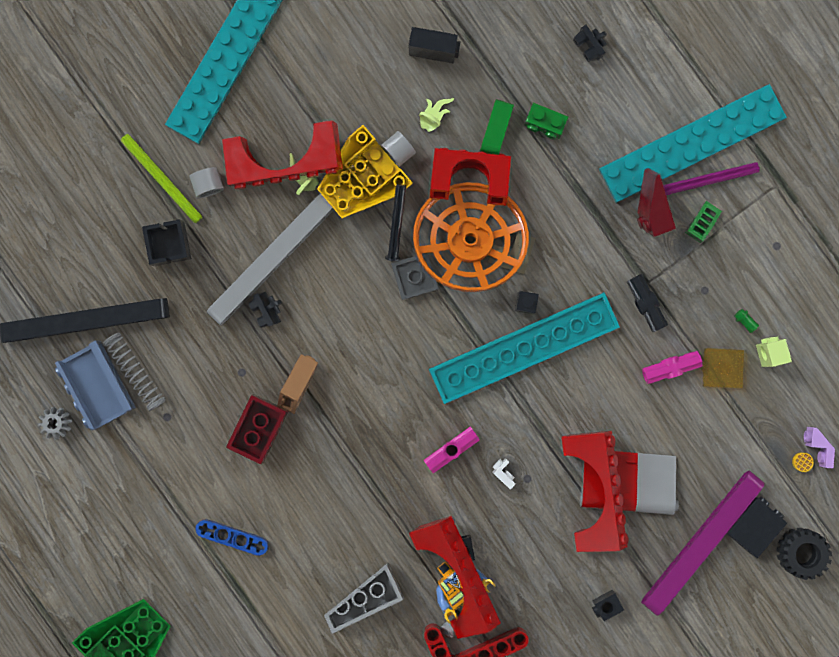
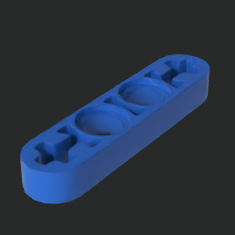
M209 519L201 520L196 525L195 530L198 536L254 555H263L269 548L268 541L261 536ZM206 523L208 524L207 528L212 530L214 529V526H216L217 529L214 532V537L211 536V534L213 533L211 531H206L205 533H203V529L200 528V526H203ZM220 529L227 530V539L219 538L218 532ZM238 535L246 537L247 542L245 545L242 546L236 542ZM251 538H253L252 543L258 544L261 541L262 546L265 548L258 551L257 546L251 545L250 548H247V546L250 544Z

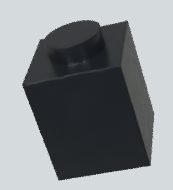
M519 291L515 311L535 314L539 294Z

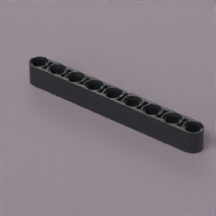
M167 298L0 323L1 343H9L165 319L170 317Z

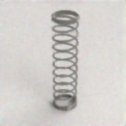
M116 333L107 338L102 345H104L105 347L109 346L107 352H114L112 355L113 359L119 358L116 361V365L123 364L120 371L128 370L125 374V377L128 378L133 376L130 379L129 383L133 384L138 382L134 386L133 390L141 389L138 393V396L146 395L143 398L142 402L146 403L151 401L146 408L148 409V411H151L160 406L162 403H164L166 399L165 397H162L155 401L162 395V393H160L157 396L144 401L152 392L158 389V387H155L154 389L140 395V393L151 383H153V381L139 388H136V386L140 382H142L145 378L149 376V374H147L146 376L134 382H131L139 373L145 370V368L139 370L134 374L126 376L134 367L140 364V362L126 369H123V367L136 356H133L132 358L124 362L118 363L119 360L123 358L127 353L132 351V349L128 350L127 352L119 356L113 357L121 348L127 345V343H125L124 345L109 351V349L115 343L123 339V337H121L122 334Z

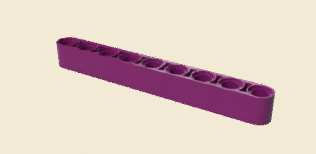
M750 470L746 471L646 593L641 603L656 616L660 615L763 489L765 483Z

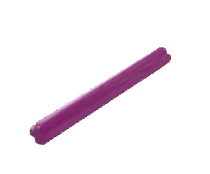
M755 162L663 186L666 195L755 174L760 171V167Z

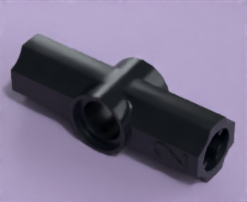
M640 274L626 281L635 298V305L640 314L644 315L651 331L656 332L667 326L668 323L659 308V301L656 295L650 291L643 275Z

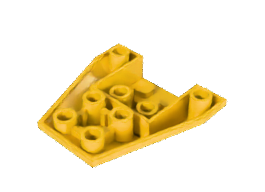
M362 125L348 137L341 148L343 170H337L336 174L325 175L317 190L343 219L395 198L397 184L406 185L407 189L413 182L393 162L368 129Z

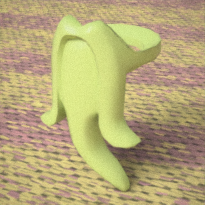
M454 98L439 100L433 108L432 102L426 99L428 107L419 114L421 128L431 132L439 127L443 115L450 113L447 109L439 112L441 107L454 101Z
M292 153L289 154L290 167L296 164ZM307 175L300 176V180L296 181L301 186L296 194L300 195L303 191L315 190L316 186L319 185L318 179L316 177L308 178Z

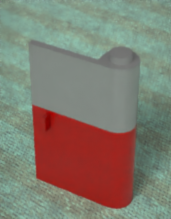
M615 451V455L618 458L617 473L621 480L619 486L620 494L623 496L622 511L674 515L675 511H678L679 501L676 500V456ZM584 461L580 507L604 509L605 490L602 480L595 469Z

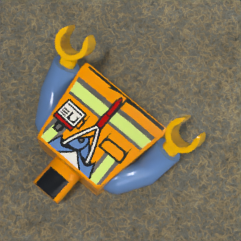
M445 561L437 568L443 577L438 581L439 586L436 592L437 602L445 614L446 621L450 624L448 619L450 615H454L456 620L458 619L455 611L463 605L464 596L457 574ZM476 569L486 591L490 593L487 585L492 584L495 587V583L487 579L484 574Z

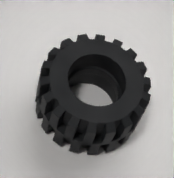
M806 528L789 530L790 534L785 533L783 535L784 540H779L778 543L781 546L777 547L776 551L780 553V555H777V559L781 561L780 565L788 573L804 580L808 578L812 580L816 579L815 575L820 577L823 575V570L827 571L829 569L826 566L831 564L832 560L829 559V556H832V552L828 550L831 548L830 544L826 543V539L823 536ZM809 543L812 548L811 558L806 563L798 564L796 560L797 549L802 544Z

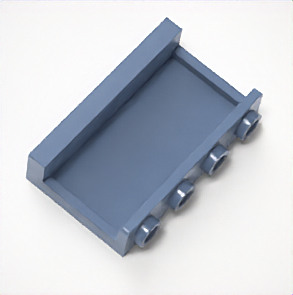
M93 341L88 347L62 361L55 362L56 373L66 383L64 387L67 393L72 395L75 400L73 404L76 410L83 415L82 421L87 429L89 428L91 431L96 430L136 408L101 341Z

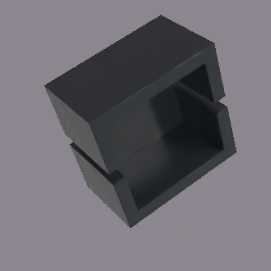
M178 219L163 222V225L158 223L142 227L149 265L155 267L170 264L171 261L180 262L192 259L184 221Z

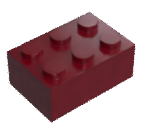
M255 394L251 395L226 448L259 464L264 463L289 411Z

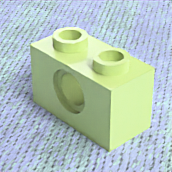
M778 336L762 339V343L756 344L762 367H774L792 362L786 339H779Z

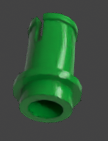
M739 310L734 315L736 321L740 322L749 333H752L758 328L759 324L747 314V310Z

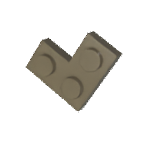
M517 232L512 250L509 249L507 255L518 260L522 248V233ZM529 236L527 254L516 273L524 275L536 238ZM493 245L492 249L502 253L504 247ZM489 256L487 263L493 265L497 262V259ZM503 262L500 267L511 271L514 266Z

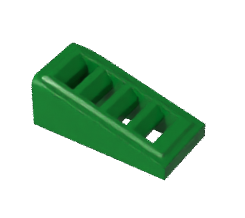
M705 201L685 233L699 243H702L722 211L708 201ZM708 208L716 214L712 216L705 210ZM704 214L705 216H707L708 218H710L711 221L708 222L707 220H705V219L702 218L701 216ZM700 220L701 222L706 224L707 227H703L698 223V221ZM695 226L702 230L703 233L701 234L694 229Z

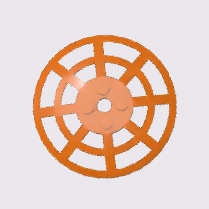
M470 182L454 184L450 186L449 195L454 194L456 205L447 208L437 217L428 210L440 199L429 198L421 207L416 217L413 242L418 260L433 279L451 289L463 292H480L496 288L515 275L525 259L529 245V231L525 217L518 205L508 196L506 206L513 212L518 223L507 227L504 219L493 210L496 205L487 204L486 206L475 202L463 203L462 191H477L488 194V185ZM465 209L481 210L483 213L479 219L467 217ZM458 211L460 219L452 226L443 221L448 215ZM489 216H492L498 222L501 229L491 230L486 223ZM425 217L433 223L430 234L431 245L420 246L419 230ZM438 228L448 233L447 242L436 244ZM521 231L522 248L517 260L507 255L510 249V234ZM473 236L476 241L473 244H469L465 241V238ZM504 236L503 252L492 249L494 239ZM450 250L455 257L451 265L443 260L439 254L440 251ZM422 254H434L438 263L447 270L442 278L429 268ZM488 255L497 259V262L491 267L483 270L481 260ZM462 261L473 263L475 272L460 271L458 267ZM503 262L514 266L502 279L488 284L485 275L495 271ZM454 274L466 278L477 277L481 287H462L449 283Z

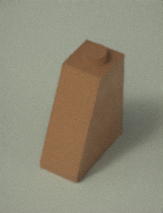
M300 355L280 392L278 406L295 414L317 369L318 362L314 358Z

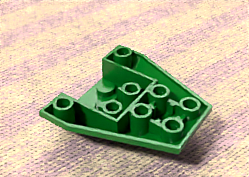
M142 599L86 628L72 644L85 657H155L171 626Z

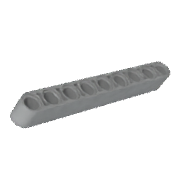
M321 193L209 307L207 313L220 326L241 307L334 211L333 207Z

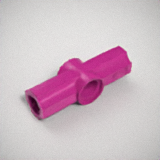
M693 351L679 357H670L661 360L660 363L642 368V374L646 383L650 384L665 378H674L683 375L684 372L702 367V359L698 351Z
M470 426L425 458L424 462L434 474L480 439ZM449 445L457 447V452L454 455H449L446 452Z

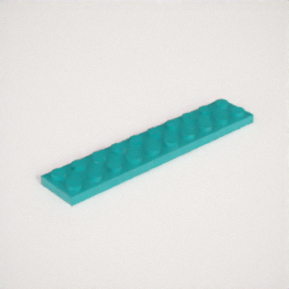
M283 0L236 1L165 123L167 127L200 144Z
M768 84L601 167L599 171L615 203L641 191L645 169L649 168L659 173L663 180L787 117L771 85Z
M604 292L434 366L429 371L443 403L446 404L620 328Z

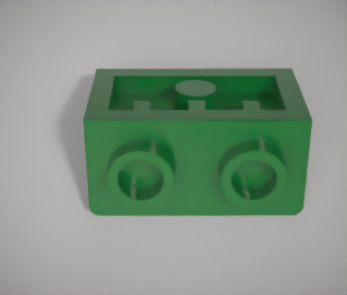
M533 103L524 125L528 126L527 129L537 133L540 131L545 133V136L550 139H560L568 116Z

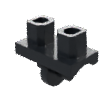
M584 25L573 38L578 48L585 43L588 45L589 49L583 52L587 62L596 58L600 60L606 53L602 48L607 44L603 39L607 35L605 31L599 33L595 28L591 32L588 26Z
M266 291L255 294L253 296L254 299L248 304L253 312L260 309L263 316L257 318L259 326L261 328L265 326L270 327L280 323L281 320L278 314L281 311L278 306L282 304V301H275L273 296L268 297Z

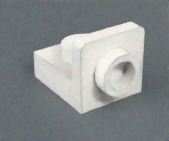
M506 458L503 461L500 459L493 466L495 470L492 473L511 490L515 485L512 481L515 477L507 470L505 472L502 471L509 461Z

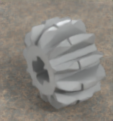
M51 407L50 411L48 409L44 410L45 416H39V419L43 422L37 425L38 427H43L40 433H47L46 438L48 439L52 436L55 440L59 439L60 436L65 437V431L71 430L67 424L72 423V420L66 419L70 414L68 412L63 414V408L57 410L56 407ZM54 420H57L56 426L54 427Z

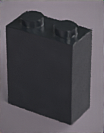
M412 27L409 40V56L454 64V58L459 57L461 41H457V34Z
M761 496L759 498L755 497L726 533L757 559L787 525V522L783 520L785 516L777 509L773 511L769 508L768 505L770 503Z

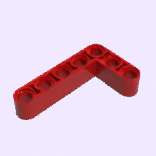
M431 623L424 630V638L432 657H480L479 653L482 650L489 652L487 657H505L525 648L529 642L526 631L523 628L517 627L452 655L439 625ZM435 630L438 632V635L435 638H430L428 632ZM517 634L524 635V639L521 642L514 640ZM500 642L507 644L503 650L497 649L496 646ZM438 648H443L446 650V653L439 656L435 651Z

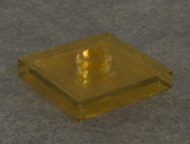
M704 348L703 386L743 388L744 350Z

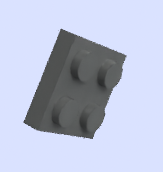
M428 253L422 254L425 262L433 271ZM417 256L391 263L402 300L439 290L437 281L425 271Z

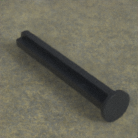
M397 184L395 189L388 255L385 256V259L389 261H400L398 254L406 185Z

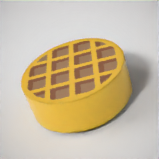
M804 452L797 453L792 460L793 467L801 472L811 470L814 463L811 455Z

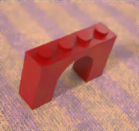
M435 148L430 198L449 200L450 183L453 175L461 169L473 168L482 172L487 178V204L506 206L511 156Z

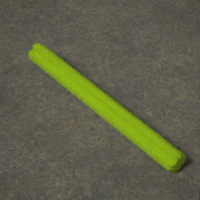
M129 134L124 135L121 138V142L194 223H198L202 219V215Z

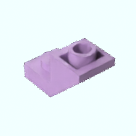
M807 427V431L804 432V442H806V446L821 448L817 456L819 466L834 468L835 448L818 428Z

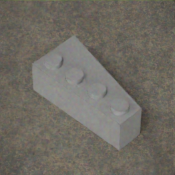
M389 563L384 565L324 615L332 634L404 599Z

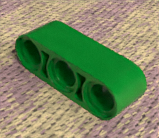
M498 99L495 100L480 152L499 155L514 104Z

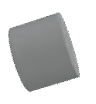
M399 131L381 144L383 150L398 167L416 154L412 145Z
M216 167L202 169L189 176L196 198L209 197L224 190Z

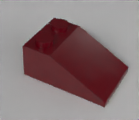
M647 168L644 170L637 222L640 229L656 237L672 231L676 227L659 173Z

